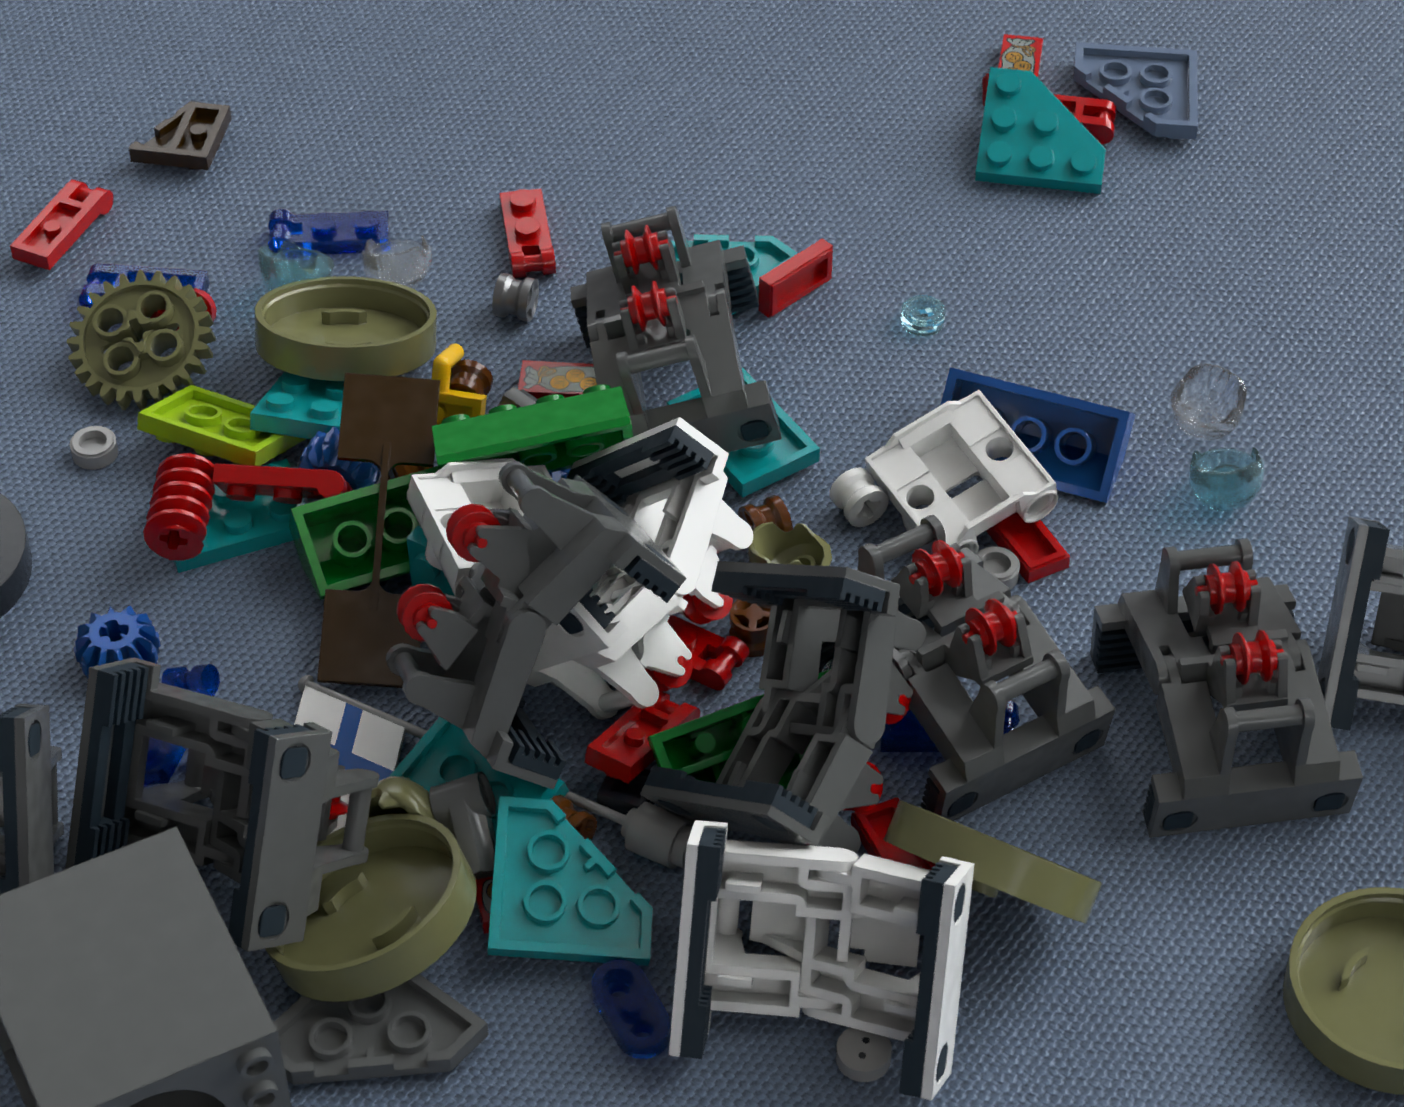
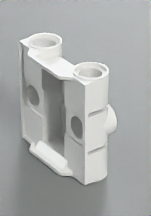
M980 390L959 401L945 402L894 433L885 446L865 458L867 471L900 512L907 531L919 526L923 518L934 515L944 527L946 543L949 546L958 543L960 549L967 547L975 554L979 549L976 536L1016 512L1026 523L1039 521L1055 508L1059 498L1056 482ZM999 457H1007V458H1008V459H1005V460H1003V461H996V460H994V459L999 458ZM975 475L982 478V481L954 498L949 497L947 494L948 491ZM919 505H929L924 509H915Z
M513 458L449 462L436 473L414 474L411 476L407 500L428 540L425 551L426 560L435 568L443 570L455 596L461 598L463 588L459 582L464 575L469 577V571L476 562L466 561L458 556L447 540L446 526L448 519L454 511L469 504L483 505L488 509L508 510L510 507L518 510L523 516L524 513L520 510L518 501L505 491L498 479L499 472L505 464L512 461L517 462ZM545 465L527 466L531 470L552 479Z

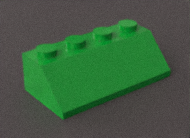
M606 384L591 386L585 389L583 394L567 398L560 394L547 395L539 398L536 404L519 408L513 404L496 406L489 410V414L472 418L466 414L452 415L443 419L442 424L432 426L439 470L449 462L513 458L525 466L545 465L548 473L570 469L574 462L633 437L632 423L622 387L611 388L610 385Z
M438 466L388 480L380 582L410 573L407 537L420 524L407 500V491L412 475L436 473L439 470ZM380 483L291 508L289 529L303 570L320 600L325 599V589L352 591L371 584Z

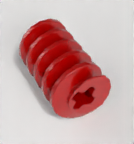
M184 453L167 457L159 464L156 472V481L153 485V494L149 503L150 508L146 516L147 522L143 530L145 542L159 556L169 560L184 561L194 558L201 553L204 547L202 541L207 534L206 526L210 519L209 512L213 504L212 498L215 493V484L212 482L214 464L210 460L199 455Z

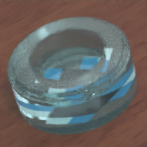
M917 295L907 299L902 304L901 325L907 332L917 336H931L941 331L944 327L945 306L940 300L928 295Z

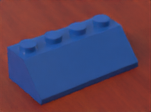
M950 367L941 405L947 401H959L980 390L1056 482L1058 491L1105 503L1108 502L1125 457L1136 414ZM999 457V458H996V459H994V460H996V461H1003V460L1008 459V458H1007V457Z

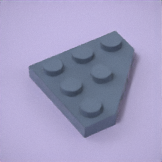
M1075 43L1073 80L1098 98L1113 102L1118 112L1155 137L1196 139L1198 129L1197 50Z

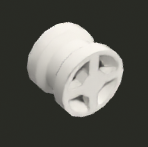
M858 467L845 471L835 480L830 489L831 500L838 508L844 509V516L855 527H865L874 523L883 515L889 504V497L880 486L874 485V478L865 468Z

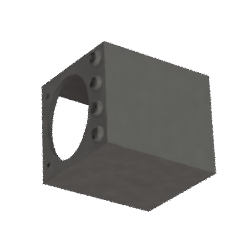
M177 827L0 895V1048L25 1107H292L278 1031Z

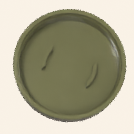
M350 276L306 279L271 290L262 296L255 306L256 351L270 365L302 377L328 381H344L345 373L397 376L422 366L432 358L436 350L437 310L433 302L415 289L386 280Z
M899 800L884 837V841L935 864L939 862L942 856L974 863L972 890L992 898L997 897L1000 890L1085 924L1088 921L1102 886V882L902 800Z
M399 813L368 818L364 846L369 850L367 862L323 874L318 910L307 916L304 941L265 948L286 984L297 993L315 1000L329 1002L358 1000L395 988L414 978L436 962L463 932L473 912L477 892L474 873L454 835L447 827L432 818L416 814ZM345 827L330 833L326 840L317 841V846L342 844Z
M1393 887L1357 889L1333 897L1312 911L1299 927L1293 939L1283 978L1285 1010L1290 1024L1303 1045L1326 1067L1345 1079L1363 1087L1404 1095V889Z

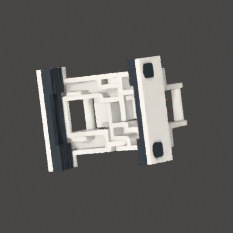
M678 417L574 462L566 478L573 480L576 475L580 476L626 510L687 578L668 603H666L651 590L649 591L645 588L643 584L638 583L634 578L627 575L624 570H620L613 564L558 625L552 623L546 630L545 638L527 684L536 687L553 681L586 707L597 719L611 718L616 715L618 710L632 706L638 708L653 706L659 698V690L666 692L672 688H679L688 682L693 670L692 653L667 621L670 615L680 613L691 622L702 625L723 619L728 615L732 607L733 598L711 591L717 562L720 561L717 553L728 549L740 551L749 547L753 541V531L750 525L741 519L722 500L728 480L723 470L729 453L682 418ZM605 680L617 690L612 691L611 688L605 682Z
M695 820L686 847L669 1056L702 1059L710 1030L711 1010L799 1018L800 1008H802L805 1015L815 1019L904 1041L899 1093L932 1101L950 1076L952 1069L974 863L942 856L939 862L932 867V870L868 854H863L858 859V855L855 852L838 847L727 840L728 823ZM740 900L753 901L749 940L761 942L787 956L745 953L742 931L738 928ZM830 920H840L838 949L827 946ZM920 935H924L920 973L910 980L865 968L866 962L917 967ZM849 948L863 949L864 956L849 952Z

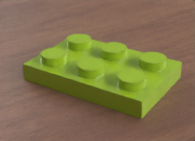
M189 385L138 412L137 430L155 435L156 439L161 442L179 443L193 448L200 455L217 456L232 461L233 464L261 466L306 439L250 430V412L254 409L255 405L194 385Z

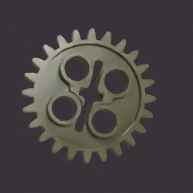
M138 270L134 282H129L124 273L120 274V286L115 288L109 282L104 281L103 287L106 293L103 296H99L96 293L90 292L88 295L93 303L91 308L85 306L77 307V311L83 318V321H74L69 324L74 334L77 335L67 339L68 346L74 352L68 358L76 369L75 374L82 384L86 383L85 386L92 396L99 394L106 405H109L116 399L121 409L126 410L131 401L134 400L140 411L146 408L148 399L153 398L157 403L164 399V394L169 392L172 395L178 392L177 387L181 384L187 387L189 385L195 386L190 377L192 372L198 374L206 373V369L200 359L213 358L214 354L207 344L216 341L212 329L209 328L214 324V321L209 312L206 311L208 308L202 297H196L197 295L190 284L183 287L179 278L175 275L166 283L161 271L158 270L153 275L151 281H148L143 270ZM165 310L161 316L150 318L155 312ZM122 323L117 330L108 332L113 325ZM169 348H176V350L171 355L161 357V354L165 350ZM132 361L129 368L118 371L122 364Z

